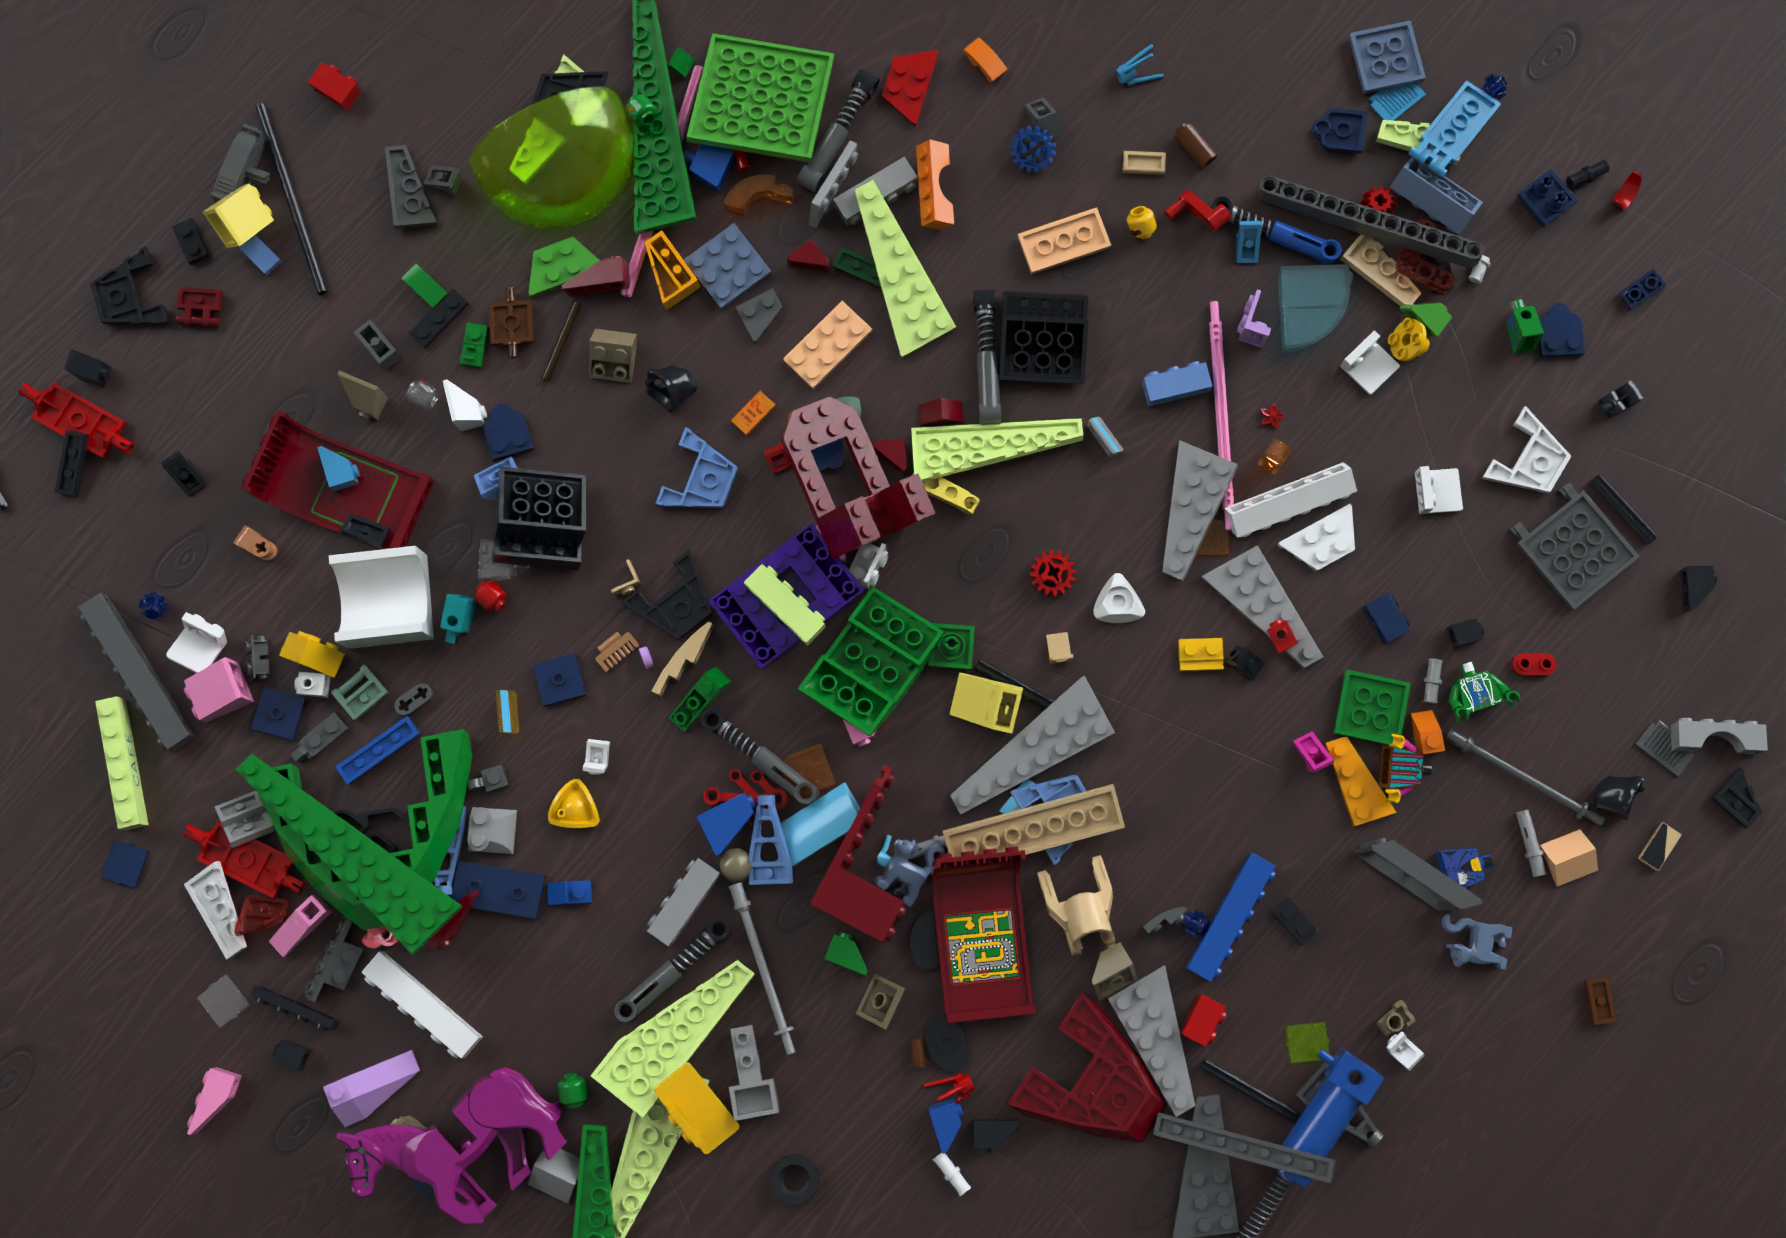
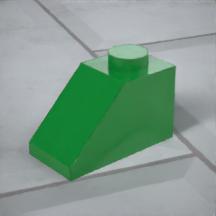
M840 932L839 936L834 934L825 959L867 975L868 970L856 942L851 941L853 936Z

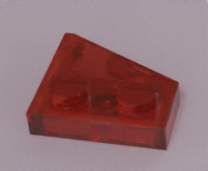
M246 895L234 930L235 935L241 936L284 924L291 906L290 900Z

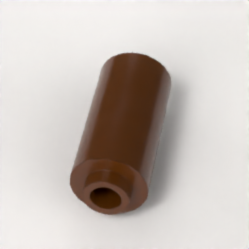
M1184 123L1176 130L1175 138L1201 169L1209 166L1217 158L1216 152L1191 123L1188 125Z

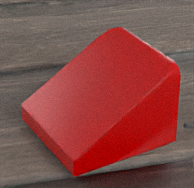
M782 444L763 452L773 474L792 466Z

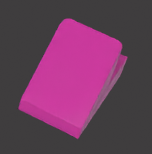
M1313 731L1293 741L1295 748L1305 760L1308 772H1317L1334 763L1333 758Z

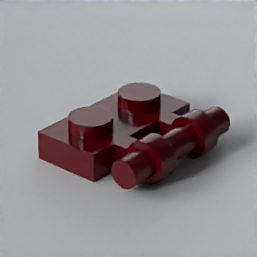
M179 287L176 307L179 310H184V316L177 315L176 323L191 327L193 325H203L206 328L220 326V318L212 317V312L221 313L223 292L216 289ZM194 311H203V317L193 316Z

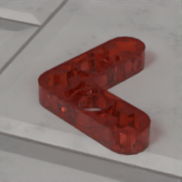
M1425 219L1420 220L1418 222L1420 224L1435 228L1434 224L1430 220ZM1403 247L1395 264V269L1398 273L1440 293H1447L1452 289L1455 279L1450 272L1420 259L1422 253ZM1405 261H1408L1409 263L1406 267L1402 266ZM1417 265L1415 272H1413V268ZM1427 269L1431 275L1429 277H1422L1419 274V270ZM1434 274H1436L1437 277L1435 278V281H1432ZM1446 279L1447 283L1445 285H1442L1441 281Z

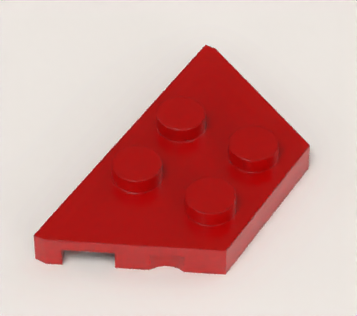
M938 50L893 57L882 92V99L889 105H892L900 115H904L910 121V124L915 127L939 55Z

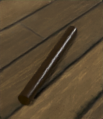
M573 302L541 379L550 381L581 304Z

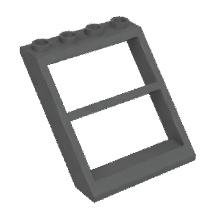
M1385 837L1359 844L1360 849L1354 850L1356 856L1438 911L1457 910L1483 904L1481 898L1394 840L1387 842Z

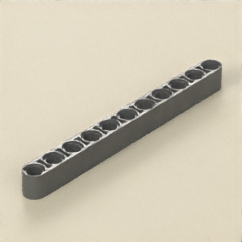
M1266 176L1260 182L1258 197L1264 203L1471 269L1478 266L1484 252L1483 246L1476 241L1283 179ZM1265 188H1270L1272 191H1267ZM1305 201H1310L1312 204H1307ZM1345 214H1351L1353 217H1348ZM1386 227H1391L1394 230H1388ZM1469 253L1474 254L1476 257L1470 256Z

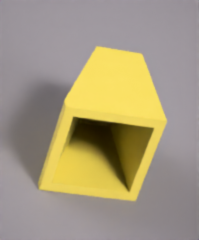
M250 184L241 186L203 211V214L227 248L242 245L274 221L271 216L272 211L266 204L262 203L258 190Z

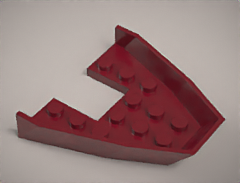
M1080 991L1079 997L1057 1029L1092 1052L1094 1056L1070 1092L1032 1066L1012 1098L1007 1101V1104L1025 1116L1092 1136L1143 1143L1155 1125L1158 1113H1162L1167 1104L1141 1058L1100 1004L1083 991Z

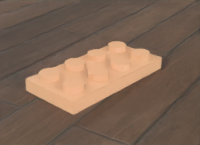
M1097 207L1019 233L1017 236L1031 275L1111 248V243Z
M841 301L783 358V361L814 390L872 332V328L847 304Z

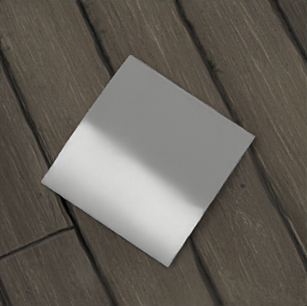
M256 791L215 806L219 820L232 848L274 831L273 825Z

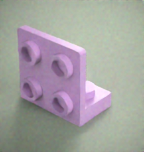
M1257 289L1255 295L1250 294L1237 333H1240L1238 341L1263 348L1271 328L1267 327L1263 322H1251L1261 290Z

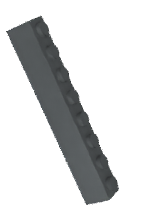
M99 593L80 605L78 608L82 613L80 614L81 619L86 625H90L93 630L91 632L92 637L103 646L102 653L109 661L113 662L115 666L113 667L114 672L119 678H123L126 683L124 685L125 690L136 699L135 705L142 714L146 715L148 719L146 723L153 732L156 731L159 736L157 740L163 749L176 751L196 738L110 598Z

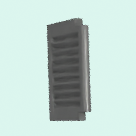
M1660 720L1656 724L1651 722L1635 743L1638 748L1676 777L1680 776L1695 756L1692 752L1672 751L1671 728Z

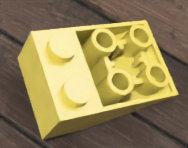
M959 672L949 715L990 729L1012 734L1023 688Z

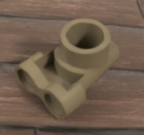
M1400 999L1392 1005V1009L1377 1021L1376 1024L1383 1035L1387 1036L1393 1032L1400 1031L1403 1026L1408 1028L1416 1020L1408 1011L1404 1001Z

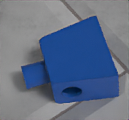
M704 144L699 146L697 153L685 150L686 163L691 165L689 168L691 177L719 194L735 161L734 152Z

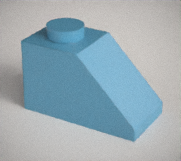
M322 446L317 447L328 485L333 491L359 484L357 477H360L356 464L353 465L348 459Z

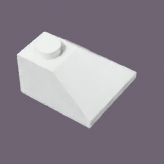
M443 380L451 419L458 429L465 431L483 426L484 418H487L484 405L481 406L475 398L450 381Z

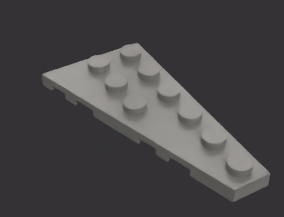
M1180 440L1162 572L1183 582L1234 477L1238 464Z
M1258 545L1201 576L1206 583H1209L1218 594L1227 599L1244 617L1261 629L1270 640L1271 638L1267 632V629L1270 628L1269 624L1278 619H1281L1282 622L1287 620L1299 644L1284 652L1303 669L1323 658L1319 648Z

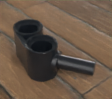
M1631 380L1616 391L1614 390L1598 401L1600 406L1597 408V411L1600 414L1607 413L1611 419L1645 397L1635 382Z

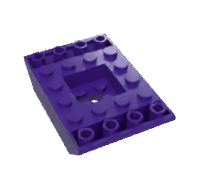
M811 523L711 598L709 603L759 668L763 669L781 659L803 641L745 586L744 581L761 564L766 568L771 566L778 573L776 578L781 582L785 580L794 589L792 593L797 598L801 595L810 604L808 608L813 613L818 611L825 618L824 624H827L848 608L864 592V589L839 557L832 559L823 536Z

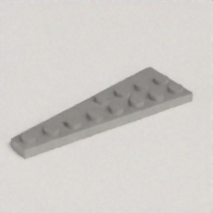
M1083 676L950 795L960 815L1115 733L1086 677Z

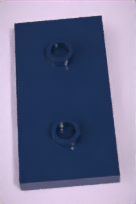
M458 861L451 898L457 902L469 893L478 890L480 894L472 908L538 919L546 875Z

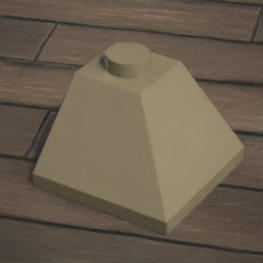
M339 370L338 376L352 406L359 412L358 416L366 420H370V418L378 420L388 397L379 387Z
M1120 942L1116 945L1111 944L1100 953L1092 978V984L1099 1001L1138 981L1134 965Z

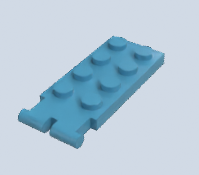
M1466 80L1420 137L1419 142L1421 144L1418 148L1412 147L1408 154L1422 164L1426 160L1429 161L1428 168L1443 178L1448 171L1445 169L1449 163L1454 165L1498 110L1501 103Z

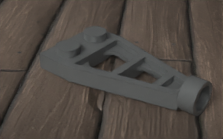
M1326 1062L1316 1070L1295 1094L1306 1106L1326 1078L1324 1072L1329 1066ZM1360 1106L1357 1113L1361 1117V1122L1356 1127L1348 1124L1345 1130L1363 1139L1368 1146L1373 1148L1384 1135L1375 1128L1362 1106Z

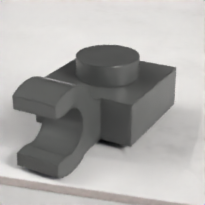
M502 764L482 770V778L467 781L471 791L485 787L487 792L509 786Z

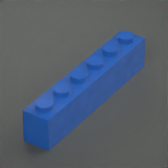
M1253 852L1248 854L1185 969L1208 982L1218 978L1222 971L1220 965L1223 959L1228 960L1233 951L1230 948L1233 941H1238L1244 931L1241 929L1245 921L1249 922L1254 914L1252 907L1255 902L1259 903L1265 894V891L1262 889L1266 882L1270 884L1276 874L1273 871L1275 865Z

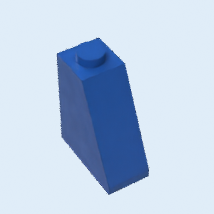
M742 793L697 816L715 856L723 854L756 813L754 808L757 805L751 795L747 796L746 793Z

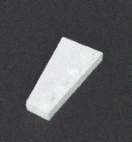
M216 861L186 882L184 886L227 960L244 950L247 945L221 863Z

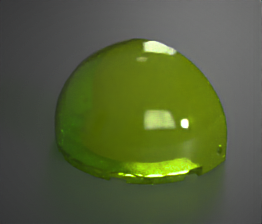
M606 87L574 89L532 104L497 125L473 149L469 158V166L487 200L507 217L524 225L539 228L568 227L584 222L602 212L610 205V202L617 194H620L631 175L635 159L633 126L620 97L614 90Z

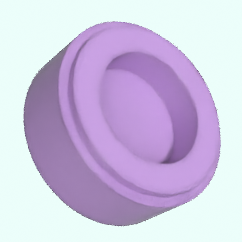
M646 646L639 648L638 650L645 669L653 667L654 664Z

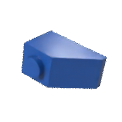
M954 1098L929 1106V1113L942 1154L947 1153L961 1126L960 1117L964 1116L961 1104H956Z

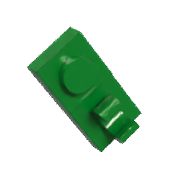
M467 323L460 365L482 368L489 333L488 326Z

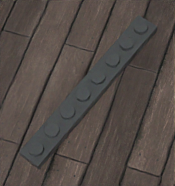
M1158 1113L1153 1135L1324 1182H1332L1336 1160L1163 1113Z

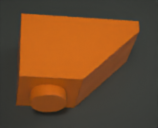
M1433 711L1410 713L1417 753L1426 756L1444 752L1442 731Z

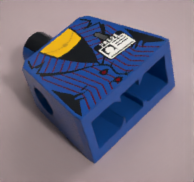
M1477 849L1436 852L1441 872L1464 888L1485 879L1483 870L1493 867L1492 857L1490 855L1479 857Z

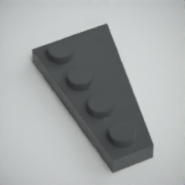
M406 145L385 147L394 228L437 225Z

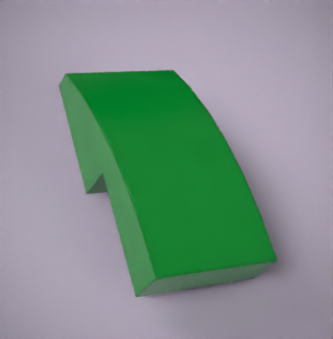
M415 264L402 277L432 308L447 294L418 264Z

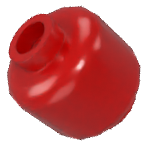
M485 580L476 587L475 600L486 612L494 610L498 612L504 608L507 593L496 581Z

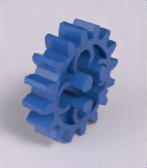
M1028 126L1026 131L1021 129L1019 135L1016 134L1013 138L1016 142H1012L1010 147L1014 148L1010 155L1016 156L1013 162H1020V169L1026 166L1027 172L1034 168V171L1037 173L1040 167L1045 170L1047 163L1051 164L1053 161L1051 157H1054L1056 151L1052 150L1056 143L1050 142L1053 136L1047 137V130L1045 129L1043 132H1040L1039 126L1035 130H1032L1031 126ZM1024 138H1029L1030 142L1026 143ZM1039 141L1045 143V146L1041 145L1036 151H1031L1027 158L1022 156V153H1026L1030 147L1034 148ZM1036 156H1038V157L1041 156V157H1042V160H1041V161L1037 160V159H1036Z

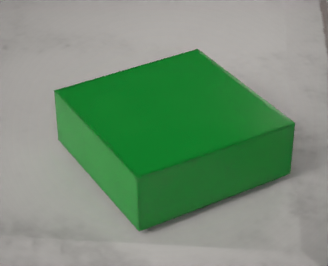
M677 48L668 66L679 76L686 78L695 59L682 48Z

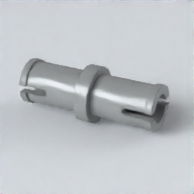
M1428 659L1427 677L1424 678L1426 685L1423 702L1437 704L1439 685L1442 684L1440 674L1443 660Z

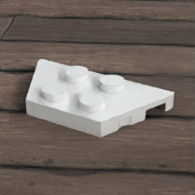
M1348 504L1278 543V546L1293 554V557L1299 561L1305 562L1308 567L1316 572L1355 550L1352 505Z

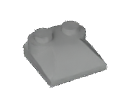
M472 807L468 830V851L514 854L517 810Z

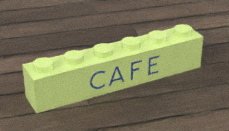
M116 696L95 701L117 827L122 830H131L148 826L126 699Z

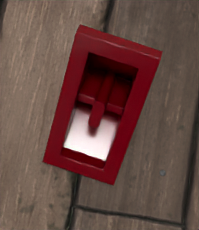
M812 239L787 256L788 267L823 272L830 271L829 261Z
M938 398L920 404L921 426L964 423L962 401Z
M904 438L874 441L872 446L875 453L905 476L907 473Z

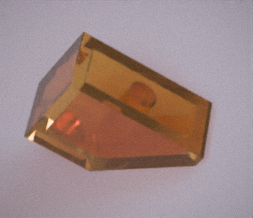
M1274 438L1257 464L1273 475H1276L1292 449L1289 448L1285 441Z

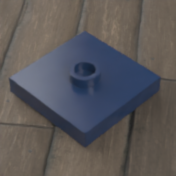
M575 653L533 664L544 707L586 695Z
M264 687L251 729L294 740L307 699Z

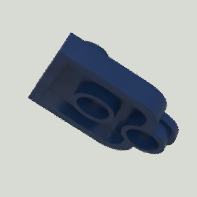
M1330 109L1325 113L1324 119L1314 122L1311 129L1312 135L1316 139L1321 140V145L1325 150L1362 154L1367 111Z
M1563 303L1554 304L1549 309V313L1540 319L1544 331L1539 342L1540 357L1583 356L1585 350L1581 318L1577 314L1571 313L1567 305Z
M506 404L494 406L491 411V417L483 425L491 459L496 461L534 450L524 415L519 411H512Z
M842 439L811 451L820 473L825 472L828 468L836 470L844 465L845 455L842 452L844 447Z

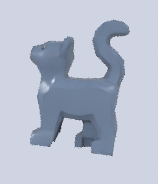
M896 840L894 843L895 854L888 861L885 873L875 878V884L885 890L893 881L899 880L901 885L894 887L892 893L899 897L905 895L902 901L911 907L918 897L921 887L926 882L928 875L931 873L932 862L935 860L934 853L945 854L946 850L942 845L934 844L926 849L925 860L927 865L921 868L907 861L920 849L918 845H915L916 840Z
M1444 915L1442 925L1447 932L1454 934L1459 933L1465 927L1470 929L1469 947L1462 944H1446V947L1450 949V957L1453 959L1455 966L1461 967L1464 963L1472 962L1479 965L1494 964V967L1497 969H1506L1507 959L1493 953L1492 949L1494 942L1498 946L1506 947L1505 938H1511L1513 927L1500 924L1489 925L1470 918H1462L1455 925H1452L1450 923V915Z

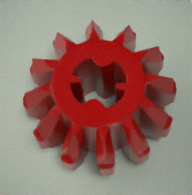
M1383 185L1379 186L1378 190L1373 186L1370 188V192L1365 191L1363 194L1364 198L1360 201L1361 205L1392 215L1394 214L1393 209L1397 207V203L1394 202L1396 195H1389L1391 189L1388 188L1384 191Z

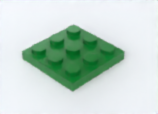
M1346 669L1333 734L1389 746V744L1393 743L1392 734H1402L1411 683Z

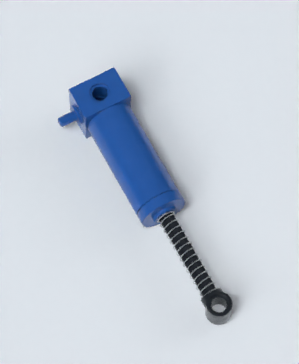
M1342 1047L1334 1057L1323 1049L1318 1052L1317 1057L1329 1064L1324 1072L1326 1078L1282 1143V1146L1327 1157L1361 1104L1367 1105L1383 1082L1384 1078L1379 1072ZM1352 1072H1358L1356 1079L1349 1080ZM1277 1169L1279 1177H1276L1277 1180L1273 1182L1274 1184L1270 1187L1269 1192H1266L1267 1195L1263 1197L1264 1199L1260 1202L1259 1207H1256L1257 1210L1253 1212V1216L1250 1217L1251 1219L1243 1227V1231L1240 1232L1241 1234L1237 1238H1255L1256 1235H1259L1262 1226L1266 1225L1265 1221L1269 1220V1215H1272L1275 1206L1279 1205L1278 1202L1282 1200L1285 1191L1289 1190V1185H1292V1183L1296 1185L1297 1183L1306 1188L1312 1178Z

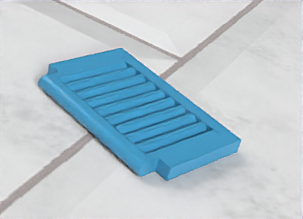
M1416 83L1380 90L1369 98L1372 102L1370 107L1382 120L1394 121L1422 99L1426 93Z

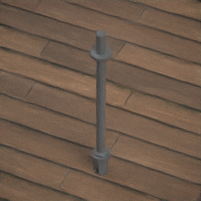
M1452 728L1447 731L1444 740L1460 748L1462 753L1471 752L1574 810L1577 812V819H1581L1584 816L1600 826L1604 823V817L1588 809V802L1577 803L1475 745L1472 737H1465Z

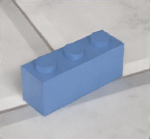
M1199 361L1189 363L1187 367L1180 369L1178 366L1171 367L1166 370L1167 372L1160 374L1158 371L1148 373L1142 381L1148 407L1207 393L1213 387L1206 362L1200 364Z

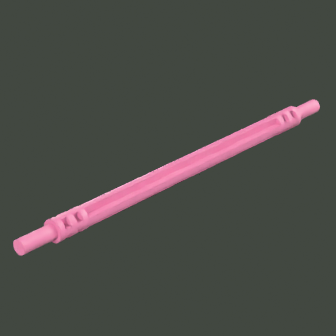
M1211 301L1209 331L1218 455L1231 461L1222 322L1219 321L1218 301ZM1232 481L1223 497L1221 505L1222 510H1224L1226 531L1232 530L1224 509L1234 505Z

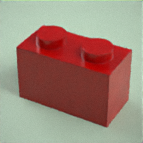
M322 62L308 81L309 85L315 92L343 110L348 111L361 93L357 86L358 82L349 75L346 77L341 75V71L335 66H327Z
M1199 994L1180 1034L1204 1047L1207 1044L1211 1045L1217 1034L1214 1032L1217 1024L1221 1025L1227 1014L1224 1012L1226 1006L1203 994Z

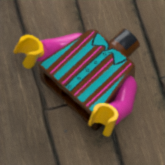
M1392 734L1393 743L1389 744V746L1382 745L1379 787L1388 788L1385 790L1389 794L1386 802L1398 803L1403 795L1413 790L1414 786L1422 783V775H1431L1432 765L1431 763L1423 762V754L1417 753L1416 747L1406 740L1404 736Z

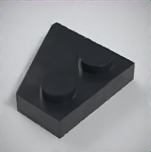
M1739 767L1711 799L1741 826L1749 828L1762 813V810L1754 798L1752 787L1748 785L1744 776L1745 770Z

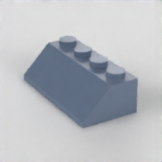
M1413 157L1405 164L1390 185V188L1393 189L1396 195L1405 197L1412 206L1424 210L1432 220L1440 221L1448 231L1457 234L1462 232L1483 203L1446 176L1442 178L1430 170L1427 163L1422 164Z

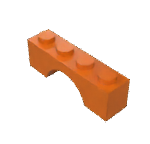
M928 140L916 146L921 226L941 231L954 225L953 204L944 197L939 185L941 169L950 164L949 145Z

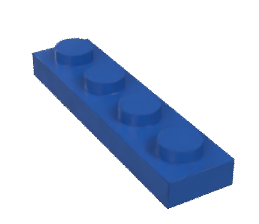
M406 716L335 768L346 784L350 785L417 738L421 733L410 717Z

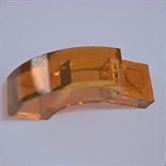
M755 175L736 184L726 196L723 205L725 211L745 216L749 206L762 198H771L792 204L794 191L786 184L777 185L776 176Z

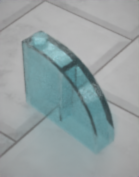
M1349 264L1280 267L1277 275L1282 354H1293L1311 349L1324 341L1337 327L1347 309L1350 284L1353 282V273L1349 271Z

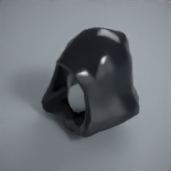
M670 365L663 369L651 368L647 371L645 382L647 394L662 404L670 413L697 391L695 378L687 369ZM657 379H661L663 382L656 386L654 382Z
M1609 775L1598 783L1594 789V808L1628 820L1635 796L1645 790V786L1642 785L1645 778L1642 776L1614 777Z

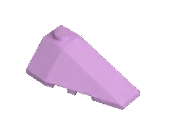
M410 1050L328 1084L323 1088L331 1109L343 1126L347 1127L370 1116L373 1111L421 1070L413 1050Z

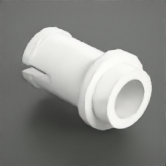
M1482 255L1478 266L1472 269L1468 277L1471 282L1477 284L1482 282L1486 268L1490 267V259L1487 256Z

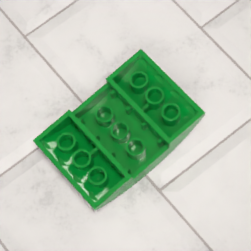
M872 586L848 619L846 627L827 653L820 657L798 690L870 737L884 723L911 688L936 649L944 631Z

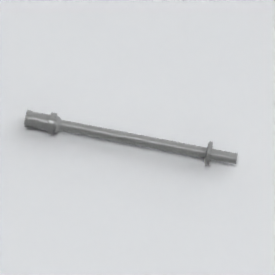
M742 882L729 886L735 903L733 907L735 911L737 910L741 914L779 1029L774 1034L775 1036L781 1035L788 1055L795 1052L789 1031L794 1028L793 1026L787 1027L749 913L751 903L747 900Z

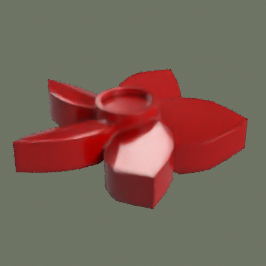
M1273 404L1270 410L1260 409L1261 413L1265 416L1261 425L1270 423L1273 428L1277 429L1279 425L1278 420L1282 419L1285 415L1282 412H1277L1276 404Z

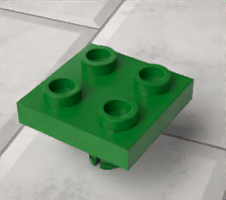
M932 623L943 630L944 634L929 659L928 667L972 670L975 626Z

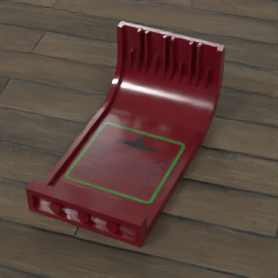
M277 410L276 415H273L270 419V428L267 435L265 434L261 439V448L258 454L252 459L251 470L243 479L242 489L251 496L277 509L341 534L340 530L349 513L390 527V533L382 548H374L382 550L406 547L435 480L424 473L419 474L319 434L296 422L286 413ZM322 446L348 459L353 465L356 464L360 477H357L359 484L333 491L328 485L317 447Z

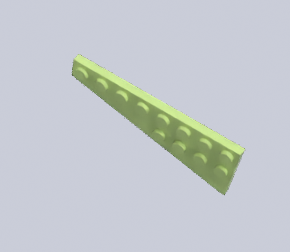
M874 180L855 189L854 192L899 354L903 358L955 329L956 325Z
M1082 419L911 428L914 475L918 473L922 482L1083 441Z

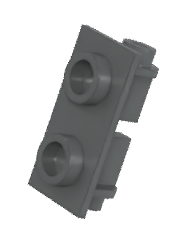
M251 635L248 641H245V653L249 654L250 662L246 663L247 676L251 675V681H254L256 676H259V680H265L270 675L269 659L260 660V656H268V640H265V636H257L256 640H253V635Z

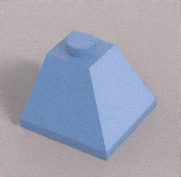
M512 456L474 475L482 498L496 501L500 466L518 468Z

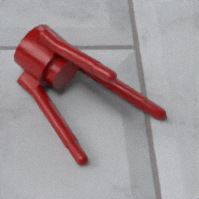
M961 1073L953 1077L923 1084V1087L927 1088L956 1081L953 1083L954 1089L937 1098L938 1101H941L957 1093L958 1096H961L955 1100L956 1104L970 1097V1092L975 1090L969 1075L962 1076Z

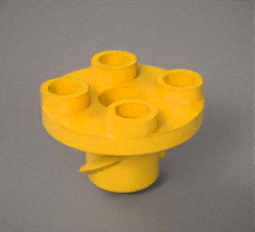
M1405 318L1388 337V344L1390 345L1392 355L1401 361H1410L1417 356L1420 357L1428 350L1430 344L1426 336L1425 326L1420 321L1411 318Z

